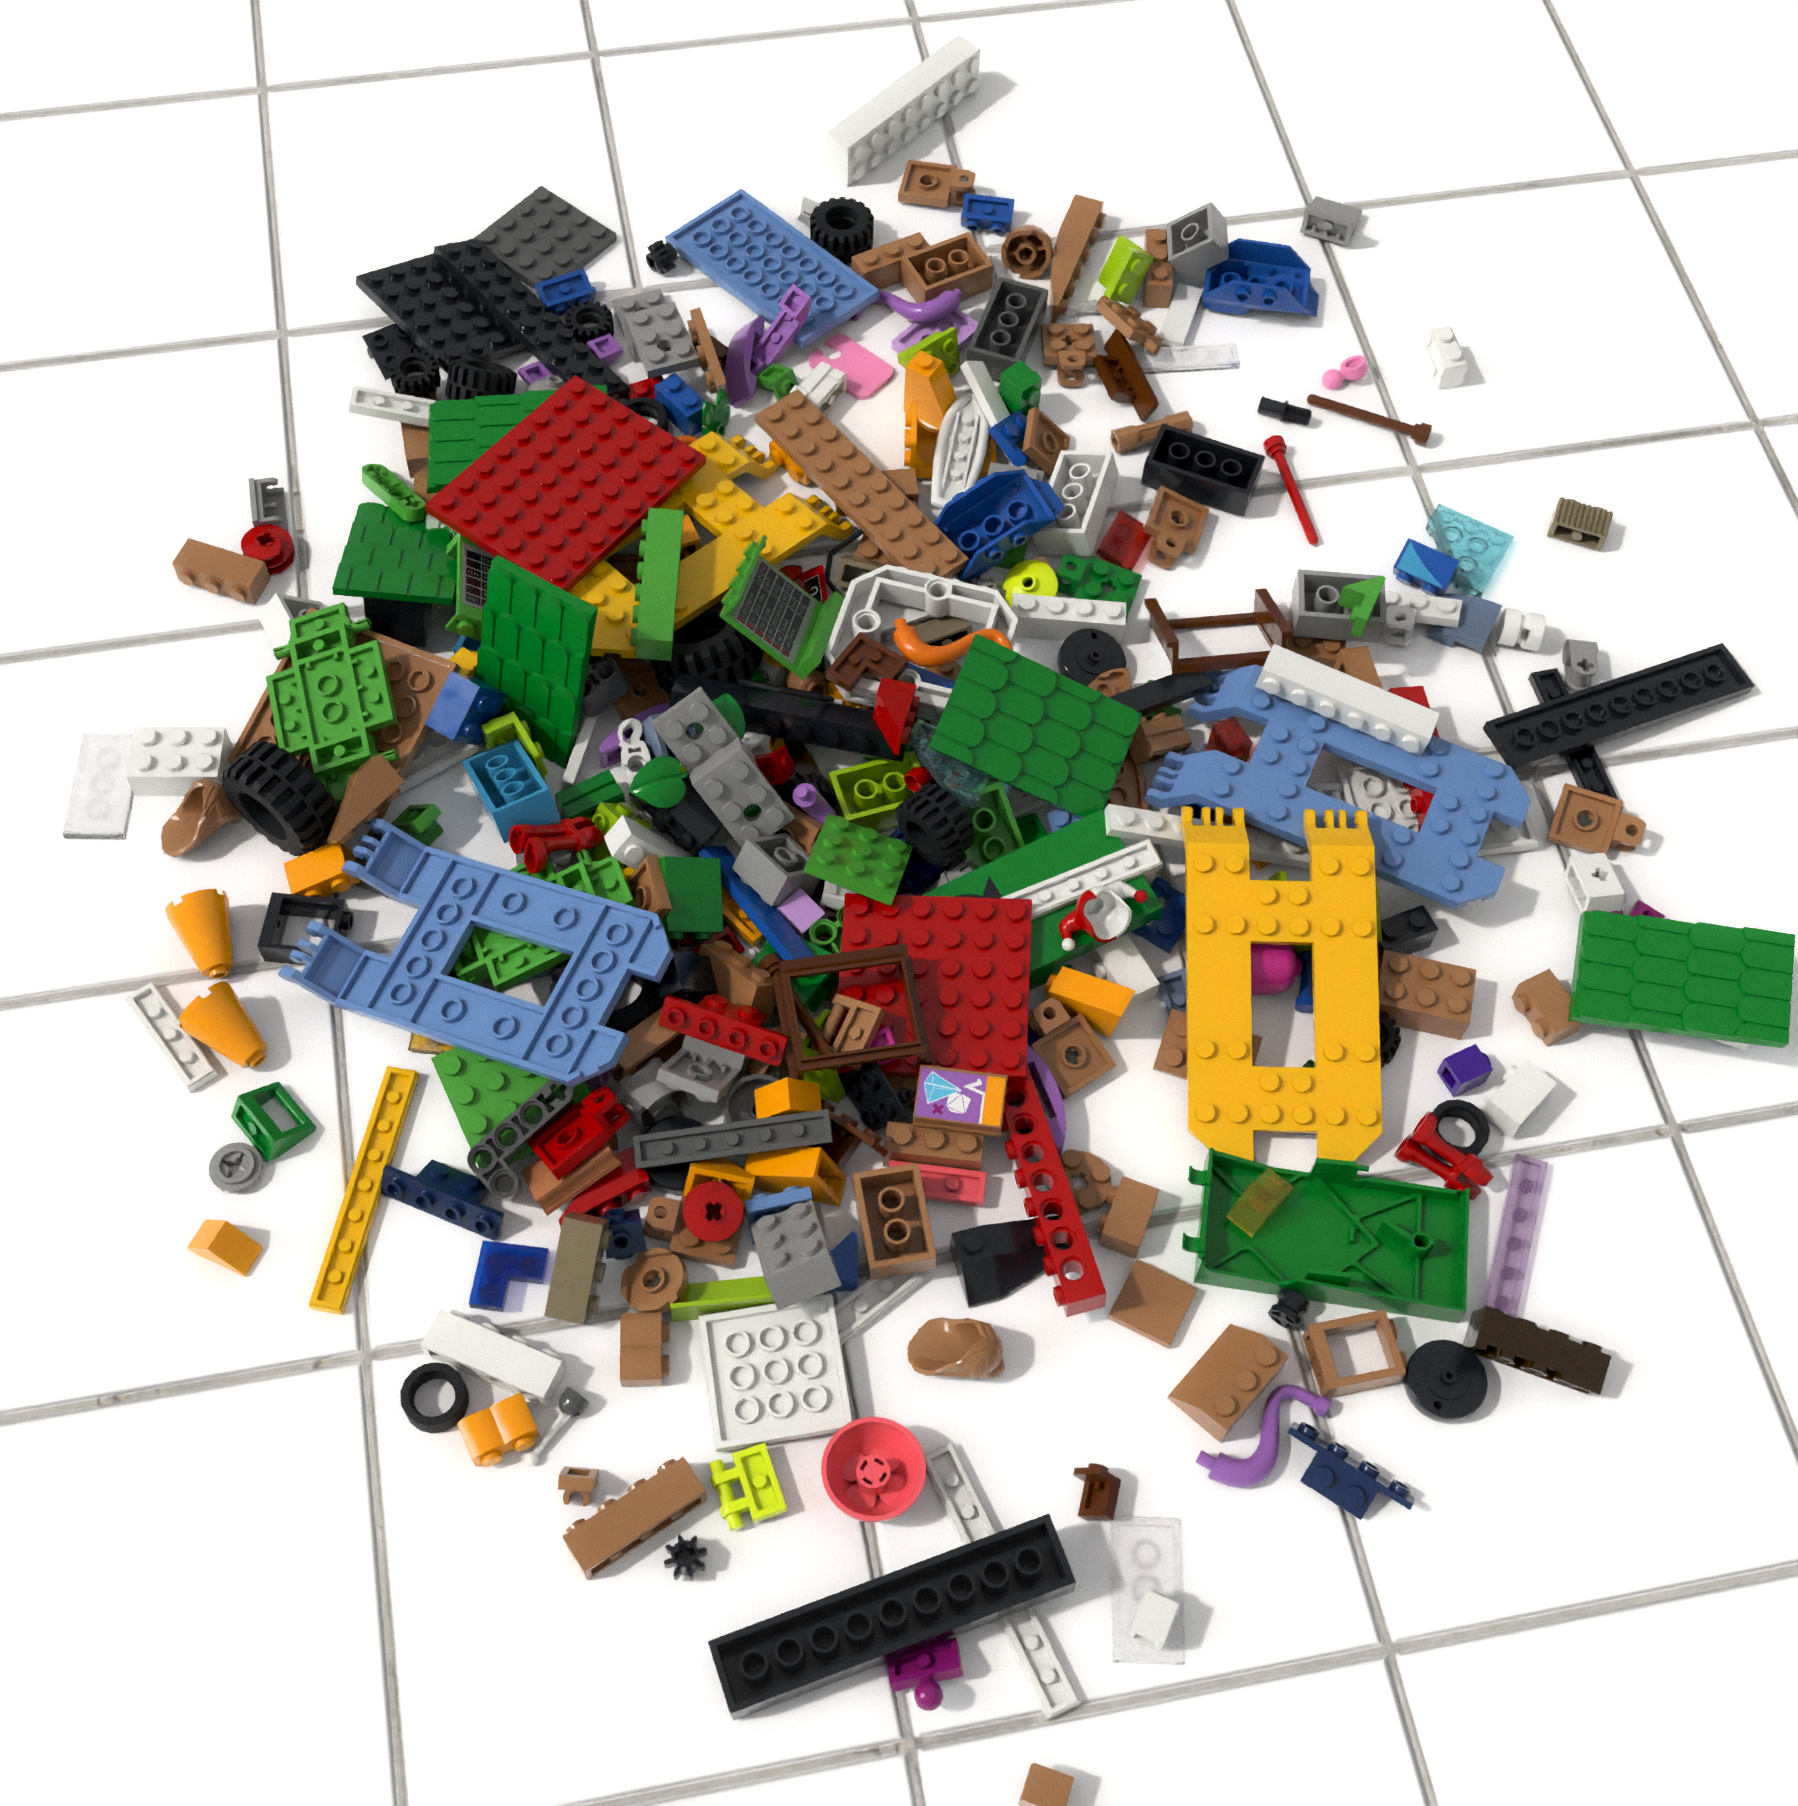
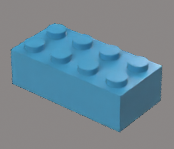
M517 738L462 761L475 794L504 844L509 842V831L514 825L526 823L531 825H551L553 822L561 819L550 789Z

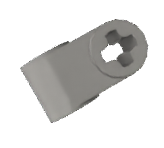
M1573 639L1565 641L1562 662L1564 664L1565 684L1569 690L1577 692L1591 687V677L1597 673L1599 667L1597 660L1598 645L1596 642Z

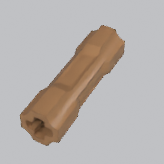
M1182 411L1137 426L1129 425L1111 430V445L1115 453H1121L1136 449L1140 445L1154 442L1162 423L1192 433L1194 426L1189 412Z

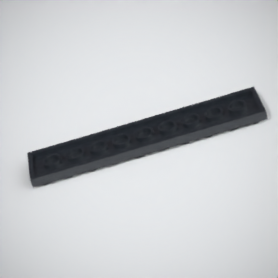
M469 239L467 241L447 243L434 247L433 256L554 376L560 377L566 383L576 375L590 385H607V395L615 400L628 397L630 387L572 330L568 329L551 310H547L545 304L481 241Z
M1721 643L1487 721L1483 730L1505 763L1511 766L1516 773L1750 693L1755 685L1725 645Z

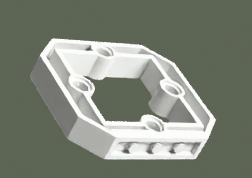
M885 565L851 580L825 649L824 661L825 671H827L859 632L880 643L881 618L876 612L880 600L923 609L933 617L949 615L986 624L985 629H997L1004 633L1009 639L1012 648H1014L1017 638L1018 618L998 590L987 586L965 583L957 579L935 576L931 573L917 572L901 566ZM906 668L897 680L917 685L915 696L920 697V703L915 717L939 723L952 689L921 682L920 675L916 671ZM866 673L851 692L844 690L836 684L834 685L844 700L875 707L877 691L881 680Z

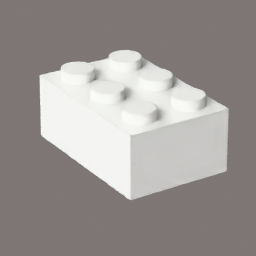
M135 727L126 778L135 796H184L194 782L202 779H210L222 785L223 771L231 765L227 760L233 750V745L225 727Z

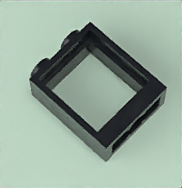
M272 892L257 947L264 961L305 965L291 960L289 956L291 951L294 949L309 956H312V954L302 951L297 946L281 944L288 916L335 920L333 930L346 937L347 930H351L353 926V912L349 911L345 899Z

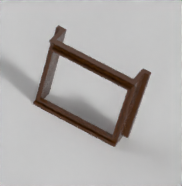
M1266 588L1255 589L1254 612L1167 620L1156 598L1144 599V604L1150 614L1149 627L1156 634L1171 664L1172 674L1237 669L1255 664L1264 666L1270 652L1260 651L1178 659L1179 641L1173 629L1255 622L1270 648H1272L1273 644H1276L1287 649V638L1293 637L1294 633Z
M907 943L779 961V974L772 975L781 1032L788 1036L785 1055L789 1078L804 1081V1072L917 1056L919 1066L920 1064L927 1065L932 1063L911 956H908ZM892 964L899 965L913 1042L804 1057L790 979Z

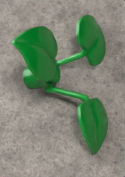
M722 694L713 700V703L739 737L743 739L745 734L743 712L731 695ZM695 722L697 735L702 732L703 726ZM670 756L656 757L647 762L638 771L629 791L652 806L670 808L677 805L684 797L686 786L682 779L689 777L688 771L681 773V766L676 758ZM755 804L748 805L744 810V814L748 817H755L759 814L760 807Z

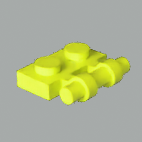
M765 1443L733 1453L734 1468L725 1470L721 1459L709 1464L712 1477H710L711 1485L718 1492L722 1504L719 1510L722 1519L727 1520L730 1531H736L743 1527L740 1514L745 1511H750L753 1523L787 1512V1507ZM740 1481L745 1497L735 1500L730 1485Z

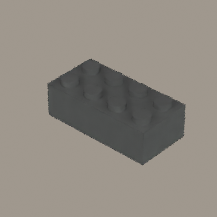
M999 276L967 348L966 361H983L991 378L1000 381V373L1019 360L1025 364L1046 313L1049 290Z

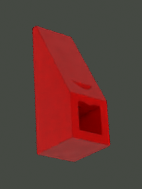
M882 677L877 691L873 718L895 755H899L902 744H908L915 715L918 712L920 697L915 696L916 684Z
M632 1147L616 1154L621 1165L574 1198L558 1220L560 1230L563 1217L571 1211L600 1217L605 1216L611 1210L618 1209L628 1203H638L646 1198L648 1193L652 1191L650 1178L645 1169H636L635 1155Z

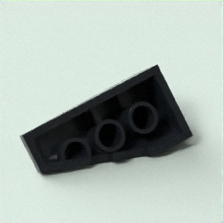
M1051 1216L1046 1218H1048L1049 1220H1058L1061 1217ZM1034 1219L982 1225L951 1234L950 1251L968 1308L999 1301L1009 1295L1010 1291L1024 1282L1031 1281L1035 1278V1275L1044 1270L1042 1258L1046 1254L1043 1246L1037 1247L1033 1228L1036 1227ZM1059 1243L1055 1245L1058 1249L1066 1250L1071 1247L1066 1243Z

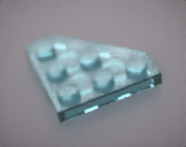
M1439 503L1425 528L1429 537H1433L1437 545V551L1460 560L1459 568L1451 581L1454 588L1471 596L1481 598L1511 545L1514 536Z
M918 718L910 732L908 744L941 788L947 790L961 805L975 809L990 776L930 749L929 745L937 727Z

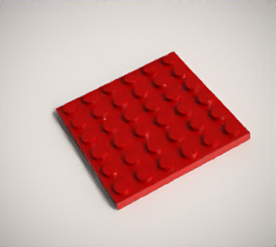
M845 893L841 953L907 943L908 956H911L932 1063L927 1065H939L940 1067L986 1073L991 1072L1008 1075L1007 1080L1026 1081L1032 899L895 895L892 905L889 906L861 894ZM898 964L839 972L838 994L882 1008L886 1014L879 1029L889 1026L896 1044L914 1041ZM845 1011L835 1032V1039L849 1011ZM917 1056L899 1058L880 1066L885 1076L919 1077L920 1066L918 1065ZM844 1066L839 1067L837 1072L838 1074H847L854 1069Z

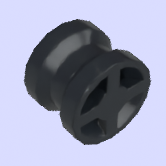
M1283 1288L1277 1295V1304L1271 1306L1268 1314L1280 1326L1290 1330H1297L1301 1324L1300 1317L1302 1314L1307 1313L1310 1303L1300 1293Z

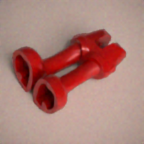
M583 816L562 819L560 824L552 825L518 824L512 826L509 831V844L515 854L524 853L525 867L531 874L540 873L544 870L547 863V855L559 850H572L575 853L580 851L582 853L581 850H590L604 842V835L600 829L595 826L590 817Z
M1428 1111L1420 1119L1412 1135H1407L1394 1153V1157L1400 1162H1413L1430 1170L1445 1181L1444 1187L1447 1189L1464 1191L1466 1187L1470 1188L1469 1199L1475 1200L1481 1193L1478 1185L1486 1187L1494 1176L1474 1153L1464 1154L1445 1142L1436 1132L1438 1122L1436 1115ZM1420 1144L1431 1149L1453 1166L1450 1167L1423 1150Z

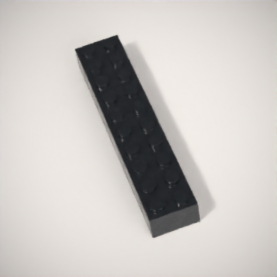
M1046 1514L707 1642L730 1715L735 1721L945 1639L958 1636L1071 1593L1075 1589L1076 1580L1050 1514Z

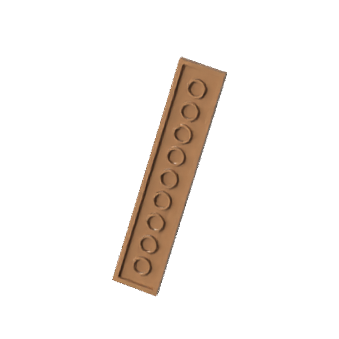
M799 389L755 415V422L897 567L901 566L917 572L931 573L948 579L967 567L969 558Z

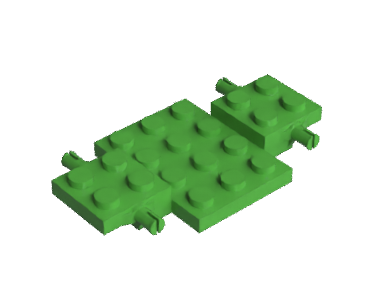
M344 602L288 620L291 632L289 644L273 648L277 660L291 656L293 667L266 676L279 748L285 749L293 757L310 752L314 776L325 785V789L335 799L334 803L338 806L350 776L372 756L379 754L375 737L370 732L398 723L382 645L376 639L356 646V634L372 629V624L368 617L352 622L348 606ZM396 748L380 753L389 763L399 761L400 759Z
M583 849L581 850L583 855L580 851L576 854L579 863L556 873L549 855H547L546 867L540 873H529L525 863L510 869V871L633 907L637 906L621 863L613 858L612 855L601 861L592 862L589 851ZM476 926L448 976L475 985L491 978L494 988L498 992H502L570 959L572 956Z

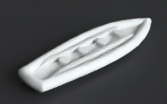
M971 388L952 403L939 427L933 459L931 504L940 509H943L946 503L951 501L956 494L965 492L976 484L984 463L989 440V423Z

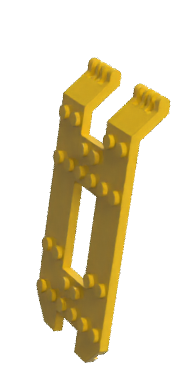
M713 431L689 444V446L706 456V464L659 507L660 509L686 511L717 537L680 561L674 632L722 601L725 594L731 589L728 586L730 581L738 573L735 570L737 565L745 557L743 551L752 540L757 542L763 535L767 536L766 546L762 549L760 556L775 566L822 534L839 541L844 540L853 533L854 525L849 521H844L838 526L841 515L833 512V509L828 505L818 510L822 500L816 495L804 499L788 492L768 506H761L731 480L744 472L766 480L775 474L778 465L772 460L763 463L765 454L757 451V448L753 445L743 449L746 445V439L740 434L730 439ZM642 524L568 591L598 608L591 656L604 657V653L621 654V658L634 659L636 657V646H630L631 628H637V623H632L633 606H639L640 601H635V585L605 561V559L642 537Z
M1182 806L1181 831L1185 848L1187 1131L1208 1150L1209 1148H1214L1216 1151L1254 1161L1253 1132L1316 1133V1158L1354 1162L1383 1133L1375 846L1368 827L1367 810L1355 811V829L1346 826L1347 812L1345 810L1337 811V828L1334 827L1332 809L1324 811L1323 821L1325 828H1316V811L1314 809H1304L1303 831L1310 853V881L1250 880L1249 841L1244 823V808L1234 807L1231 814L1233 826H1224V809L1222 807H1215V826H1211L1210 807H1203L1201 809L1202 825H1193V808L1191 806ZM1251 944L1312 945L1314 1068L1252 1066Z

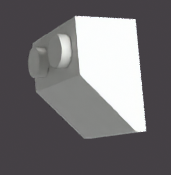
M275 593L258 618L274 647L277 648L289 644L291 632L288 620L305 615L309 607L316 610L324 609L323 603Z

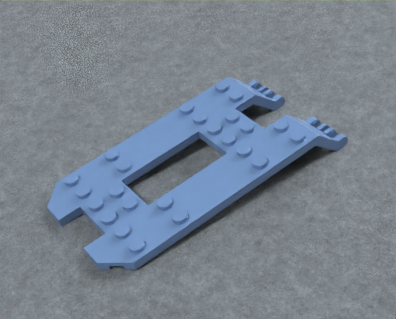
M1256 664L1226 671H1206L1207 675L1214 682L1213 690L1194 697L1196 702L1190 703L1186 711L1187 715L1200 722L1241 716L1266 726L1249 763L1218 750L1180 755L1172 751L1166 752L1163 758L1165 766L1158 768L1156 776L1152 781L1155 788L1148 789L1144 797L1147 803L1161 809L1199 803L1214 810L1215 807H1222L1224 814L1231 816L1234 807L1244 808L1245 823L1308 848L1303 831L1304 809H1314L1316 811V828H1325L1323 814L1326 809L1333 810L1334 827L1337 828V811L1345 810L1347 812L1346 826L1355 829L1354 813L1356 810H1362L1306 787L1319 754L1323 749L1434 794L1419 832L1367 812L1368 827L1375 846L1376 877L1454 909L1465 907L1469 902L1479 899L1485 901L1494 898L1506 868L1477 857L1491 818L1520 829L1531 803L1529 795L1511 766L1433 735L1421 756L1407 752L1386 741H1381L1374 736L1357 729H1352L1343 723L1324 717L1317 712L1295 705L1286 699L1255 687L1263 668Z
M374 817L367 826L370 831L384 835L381 841L368 835H361L358 842L364 847L355 845L352 850L353 855L357 858L369 860L366 866L363 867L358 863L348 860L344 863L341 870L349 876L364 881L397 902L419 908L391 957L366 950L326 925L310 920L305 930L313 937L322 938L317 946L301 938L297 941L296 946L302 951L312 954V956L294 949L289 955L290 959L294 962L306 965L302 973L288 965H283L278 973L284 980L299 985L337 1008L573 1087L615 1068L630 1038L624 1032L605 1027L610 1015L632 975L660 983L674 954L662 920L656 913L426 846L389 822ZM476 926L572 956L544 1007L448 976Z

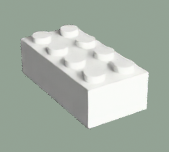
M1060 451L1049 484L1059 497L1064 508L1056 516L1057 520L1033 534L1039 554L1092 556L1119 477L1113 451Z

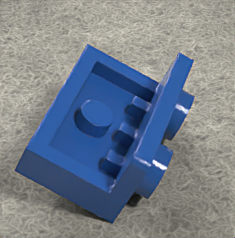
M965 193L961 212V226L972 231H978L981 228L989 229L997 234L1005 233V231L1011 232L1015 199Z
M584 268L535 284V290L539 299L545 304L547 310H551L556 316L565 314L572 305L578 306V302L583 301L585 305L587 300H592L593 303L597 293L595 287H591Z

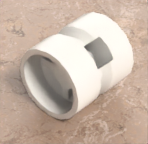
M1504 608L1498 625L1496 643L1512 647L1519 643L1523 649L1537 651L1542 642L1546 616L1531 612L1524 616L1521 610Z

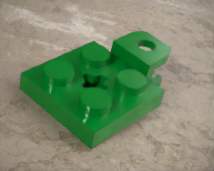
M1071 554L1063 556L1056 573L1059 592L1077 599L1125 602L1126 619L1142 578L1140 574L1094 556H1090L1089 560H1085ZM1071 564L1076 570L1067 568L1066 565ZM1061 578L1070 581V583L1064 584ZM1103 586H1109L1113 590L1106 593Z

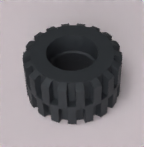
M830 198L829 201H822L820 206H816L813 209V213L810 215V239L839 261L849 265L852 262V256L872 249L874 217L869 207H865L864 203L861 201L856 202V199Z
M468 358L455 359L449 362L445 395L450 400L474 399L475 396L515 394L517 373L506 366L489 361Z
M927 783L896 808V819L909 845L913 846V850L919 856L936 867H945L974 844L975 831L968 814L954 796L937 784Z

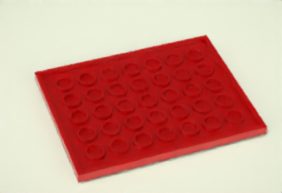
M575 375L425 504V509L427 513L493 556L499 555L568 592L642 524V519L648 518L649 508H659L706 464V456Z

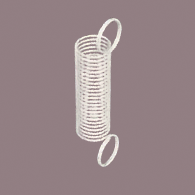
M1087 299L1077 300V308L1070 307L1067 309H1076L1078 311L1077 314L1068 316L1065 311V315L1067 317H1075L1078 313H1098L1096 309L1099 299H1093V301L1092 299H1088V301Z

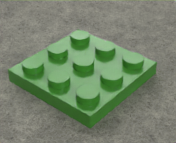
M828 813L803 872L891 906L913 846L906 844L900 839L880 834L872 828L862 827L849 822L841 816H834Z

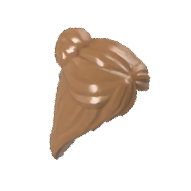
M210 779L198 780L193 783L190 790L184 795L185 798L177 811L162 827L161 848L169 856H182L200 845L224 824L240 821L243 815L233 806V802L227 797L226 790L223 789L222 785Z
M940 1317L928 1320L918 1329V1332L909 1341L907 1347L908 1362L912 1365L914 1371L925 1376H949L980 1380L998 1377L1005 1370L1002 1357L1003 1345L996 1329L990 1323L975 1319H948Z

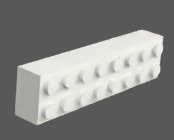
M960 35L956 36L826 133V173L845 186H850L856 180L861 179L869 170L878 166L886 157L892 155L902 145L909 142L919 132L925 130L932 122L941 118L952 107L958 105L961 100L974 93L979 85L981 49Z

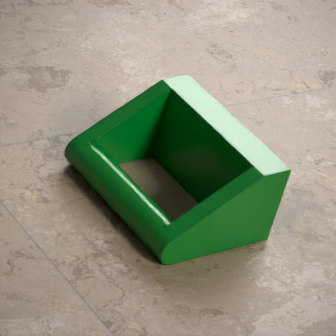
M279 1081L238 1095L231 1114V1118L266 1162L280 1157L317 1129L315 1124ZM273 1097H276L298 1126L281 1132L261 1106Z

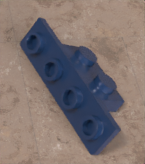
M433 1159L417 1176L389 1165L383 1168L381 1194L493 1241H497L500 1237L504 1213L480 1203L489 1193V1189L479 1178Z
M1296 1422L1292 1423L1287 1433L1317 1451L1300 1482L1360 1520L1378 1491L1410 1510L1412 1508L1415 1498L1410 1495L1411 1489L1395 1479L1389 1482L1379 1475L1381 1471L1370 1462L1362 1460L1359 1463L1348 1456L1350 1451L1343 1445L1335 1441H1331L1329 1444L1318 1437L1319 1431L1305 1422H1301L1300 1425Z

